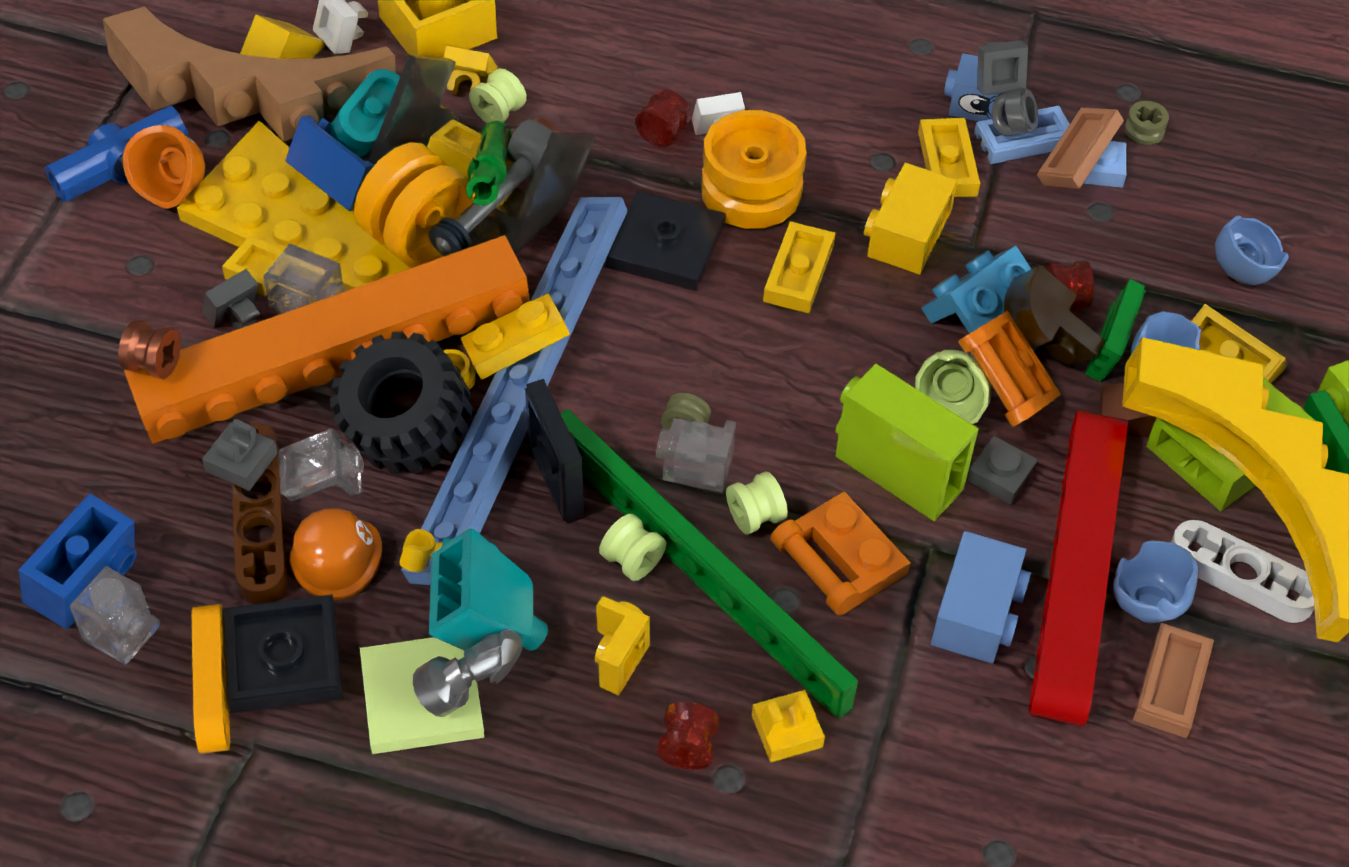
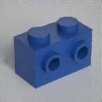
M89 493L18 570L22 602L66 630L79 616H88L98 605L105 586L114 576L117 578L124 576L136 559L135 521Z

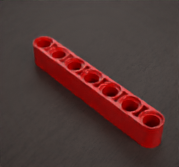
M1076 410L1067 450L1028 714L1083 727H1085L1094 690L1127 437L1128 420L1081 410Z

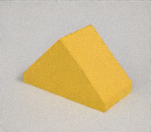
M255 14L240 54L277 59H312L325 45L324 40L290 23Z

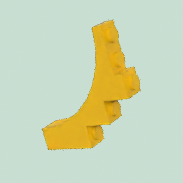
M1142 337L1125 365L1122 407L1160 418L1200 438L1232 461L1262 491L1285 523L1304 562L1314 598L1317 638L1338 643L1349 633V474L1324 469L1328 459V447L1326 444H1322L1323 423L1265 410L1268 403L1269 389L1267 386H1263L1264 364Z

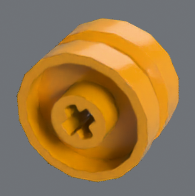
M741 110L725 115L712 124L704 138L703 146L704 166L702 168L701 187L702 200L707 208L725 213V223L744 229H761L780 224L795 213L802 198V174L805 170L807 153L805 138L800 130L783 116L764 110Z
M409 142L394 148L379 159L365 176L355 200L354 215L356 224L380 244H385L386 248L406 265L413 268L444 257L432 245L429 239V231L444 217L456 220L473 203L472 200L474 199L475 192L474 195L468 198L466 188L469 179L453 166H447L436 153L424 144Z

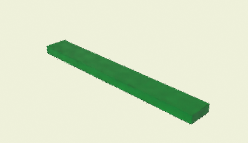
M568 408L561 412V416L568 430L572 433L582 457L583 477L624 516L627 514L636 515L642 520L644 529L648 533L657 532L666 540L664 554L834 717L840 719L853 708L858 680Z

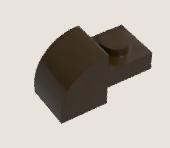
M1039 265L1014 277L1005 295L1004 312L1008 311L1032 349L1044 345L1054 359L1066 363L1070 367L1097 356L1105 342L1101 336L1069 311L1077 295L1044 267Z

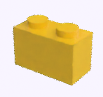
M904 163L897 178H889L881 196L880 204H882L880 211L872 209L864 229V235L870 237L867 257L920 275L952 211L958 180Z

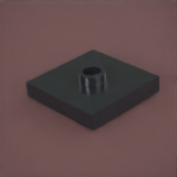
M636 191L606 257V267L697 291L725 225V213Z
M541 379L526 384L527 388H525L529 449L563 521L569 524L584 519L582 457L578 451L575 439L568 430L545 380Z
M333 594L222 608L226 692L230 713L343 698Z

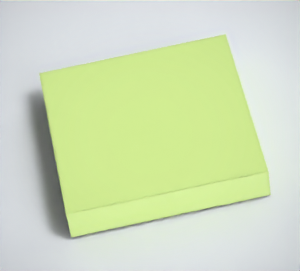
M435 637L360 648L372 754L484 738L478 686L475 680L472 681V686L469 688V699L466 704L445 717L435 716L427 711L417 698L413 687V674L417 668L438 656L449 660L456 657L459 660L464 657V650Z

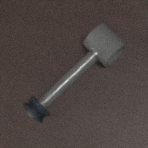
M527 119L522 122L509 141L507 156L514 163L507 169L504 183L502 185L499 184L496 200L485 206L472 203L456 220L448 217L440 220L429 231V239L434 248L443 256L469 248L471 246L469 233L528 176L536 175L549 183L557 180L571 161L574 149L572 141L534 119Z

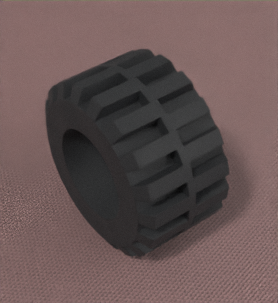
M403 331L392 332L391 339L385 340L382 335L371 338L373 345L365 349L361 344L353 350L356 357L351 362L345 359L339 367L343 375L341 378H334L331 387L336 396L330 398V407L336 414L333 418L339 429L363 458H367L373 466L380 470L385 466L390 473L401 474L403 468L407 467L411 473L422 471V464L429 462L434 467L442 462L439 456L443 452L448 451L452 454L457 449L458 445L454 440L457 436L465 437L469 426L464 421V419L472 417L473 407L468 399L472 398L469 388L448 355L433 340L428 342L423 335L414 332L408 339ZM422 388L417 402L408 411L396 417L382 418L387 404L396 395L408 389Z

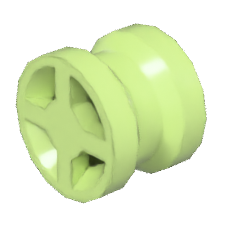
M501 68L489 74L486 84H477L469 93L472 108L486 123L496 120L506 121L509 111L519 110L527 101L525 89L519 79L513 73Z
M765 471L757 474L753 482L744 485L737 482L726 489L730 512L735 523L744 534L748 535L756 532L760 525L766 521L778 523L787 518L788 511L784 494L779 483L770 472Z
M627 514L617 520L607 531L601 541L599 553L609 562L620 563L622 565V572L632 581H638L651 572L658 564L666 549V540L657 532L648 533L644 529L641 519L634 514Z

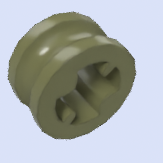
M1153 101L1136 102L1129 110L1128 119L1125 124V133L1136 143L1142 145L1156 144L1164 137L1165 128L1169 121V113L1159 103Z
M676 393L668 399L666 410L661 417V425L669 435L677 439L696 441L701 439L705 433L706 423L711 417V409L703 399L696 395Z

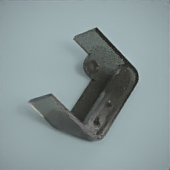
M408 55L368 160L375 165L379 159L391 150L409 142L422 143L428 146L430 136L450 120L454 119L460 123L454 112L440 105L455 66V61L449 58ZM552 132L534 176L529 177L523 191L516 187L502 205H498L469 233L471 238L470 247L505 235L513 252L517 255L567 206L596 137L589 133Z

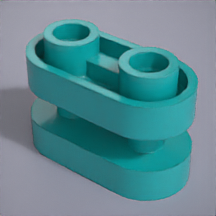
M378 69L371 72L331 123L330 135L363 160L406 104L408 88L405 81L398 74L387 69Z

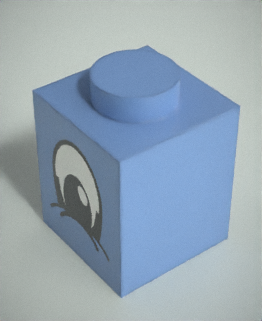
M962 53L958 71L949 69L943 95L951 97L949 116L978 122L992 119L993 103L996 97L1002 93L982 95L977 89L978 56Z

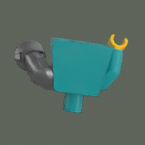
M471 527L456 538L444 537L443 542H435L433 535L424 529H415L407 535L399 561L402 568L411 572H421L427 568L432 557L429 634L464 650V657L459 660L456 657L449 660L438 656L417 668L413 674V687L420 703L427 711L439 717L450 715L466 704L469 699V688L472 686L473 680L478 682L490 677L491 683L496 681L498 684L515 664L521 654L522 647L529 651L537 649L544 642L548 632L547 624L533 615V583L530 577L501 553L495 544L487 541Z

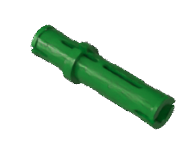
M498 120L490 121L483 127L476 157L470 160L467 171L469 178L466 188L467 196L470 198L475 192L472 202L480 206L489 205L496 200L499 184L502 185L507 174L505 160L512 135L510 128L504 132L506 124Z

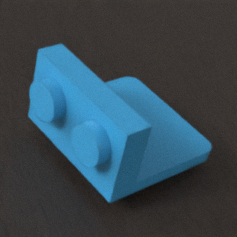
M1016 245L995 256L989 250L983 252L965 265L969 273L959 279L957 274H954L935 286L932 291L936 297L921 307L930 323L932 324L956 312L970 334L1003 314L1005 295L1014 277L1031 270ZM1040 345V346H1038V347H1036V348H1033L1032 350L1035 352L1037 349H1039V348H1040L1041 346H1043V345Z

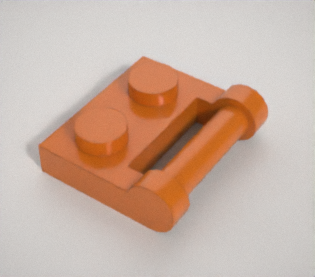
M1008 311L958 341L965 354L971 352L983 370L988 381L1008 410L1004 415L1012 427L1033 416L1061 395Z
M845 491L799 519L783 522L773 531L770 537V541L781 553L788 552L827 596L826 604L838 616L849 612L909 573L911 562ZM812 538L851 583L842 582L806 541Z

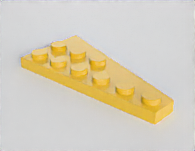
M260 121L254 125L204 178L200 185L177 207L180 221L235 246L240 247L252 235L290 252L292 266L289 270L340 293L410 269L408 265L390 252L385 244H380L356 224L354 210L348 211L288 164L285 160L290 147Z

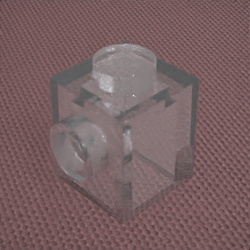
M291 243L263 275L269 307L281 313H286L346 291L343 286L340 263Z

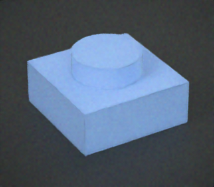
M1110 141L1083 184L1123 188L1126 178V143Z

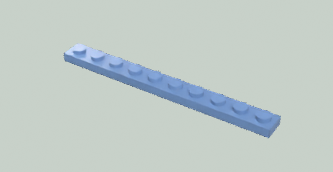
M580 197L531 299L532 301L549 293L570 334L573 332L628 212L622 197ZM571 335L496 372L421 528L431 533L435 538V542H443L444 537L456 538L470 527L480 534L528 430L525 398L526 384L544 379L548 386ZM432 557L427 568L421 572L401 569L409 583L431 585Z

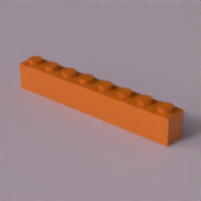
M504 235L181 349L176 367L165 379L152 377L145 369L136 372L124 369L149 438L152 444L166 439L178 438L188 431L216 421L228 420L235 414L254 407L275 403L285 396L312 386L324 385L332 379L343 375L339 367L345 359L351 362L356 357L353 350L361 344L365 349L373 345L371 338L379 335L388 340L391 339L392 332L403 331L409 339L414 332L423 335L428 342L431 340L437 342L453 335L465 334L473 328L492 322L530 301L527 277Z

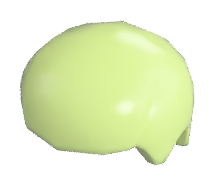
M959 350L937 352L925 360L915 377V388L971 424L979 421L990 404L992 385L973 355L969 353L965 354V352Z

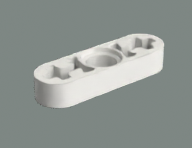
M1189 520L1181 523L1176 528L1171 542L1191 552L1198 564L1199 579L1286 622H1302L1311 616L1314 610V598L1306 571L1204 521ZM1192 542L1202 545L1197 552L1188 548ZM1218 552L1224 555L1220 565L1213 562ZM1234 562L1247 563L1255 569L1258 577L1252 580L1241 579L1232 572L1230 564ZM1268 577L1274 579L1270 589L1264 587ZM1290 589L1300 594L1297 601L1286 597Z

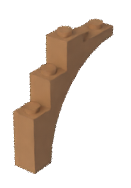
M145 6L103 18L109 57L152 111L195 98L217 126L260 113L283 142L293 139L301 117L311 116L316 120V125H318L324 116L340 111L371 72L378 69H387L396 73L395 55L387 46L352 55L320 59H277L248 56L217 49L185 37L163 24Z

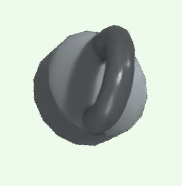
M1029 89L1011 90L996 97L992 106V120L1000 134L1013 136L1035 131L1038 125V110L1035 98ZM1004 106H1005L1007 121H1008V124H1009V125L1006 124V122H1005V120H1004V117H1003V108H1004Z

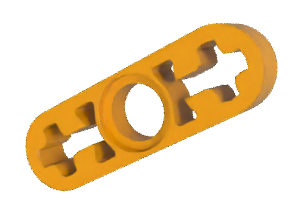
M222 604L192 607L193 713L195 738L199 754L230 750V716L226 692Z

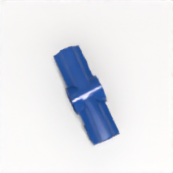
M170 105L125 128L116 123L102 125L92 133L88 140V146L44 167L47 178L55 193L64 203L111 179L118 184L129 183L123 168V153L130 138L137 132L155 125L172 126L189 137L187 128L182 122L179 113Z

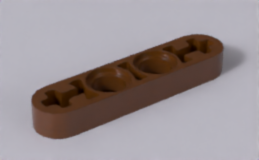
M252 423L249 425L255 427L258 434L275 441L278 454L256 481V483H265L272 487L271 491L263 498H247L243 495L246 489L232 484L235 575L241 596L251 604L276 602L286 591L288 581L279 445L275 432L269 426ZM266 525L274 530L271 537L263 542H251L245 538L247 532L255 526ZM265 560L268 573L266 583L255 584L258 577L256 561Z

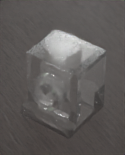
M674 418L671 429H661L657 443L656 458L664 460L663 480L723 493L734 454L736 422L726 420L725 427L721 428L711 426L702 421H687Z
M107 566L103 568L70 605L83 641L124 665H127L161 626L159 619L150 614L141 585Z

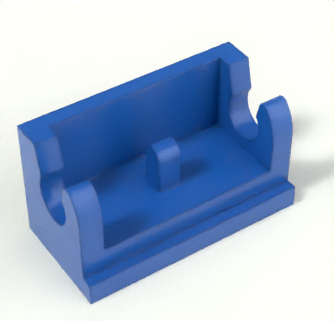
M311 116L301 117L285 161L348 211H353L358 190L365 176L374 165L369 161H363L330 135L331 123L325 118H322L319 124L316 125V120Z

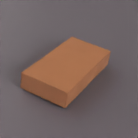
M1081 107L1037 173L1044 186L1080 189L1124 120L1117 109Z
M1164 623L1160 624L1133 721L1187 739L1214 643L1213 639Z

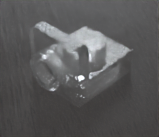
M332 428L278 450L280 492L293 502L335 484L340 486L350 496L362 492L360 473L364 470V462L361 453L352 443L346 442Z

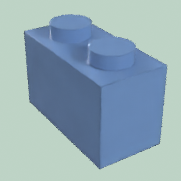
M967 531L963 532L930 645L991 664L994 663L999 644L1010 647L1019 615L1009 613L1012 600L1020 603L1023 602L1031 572L1021 570L1026 553L1025 548Z

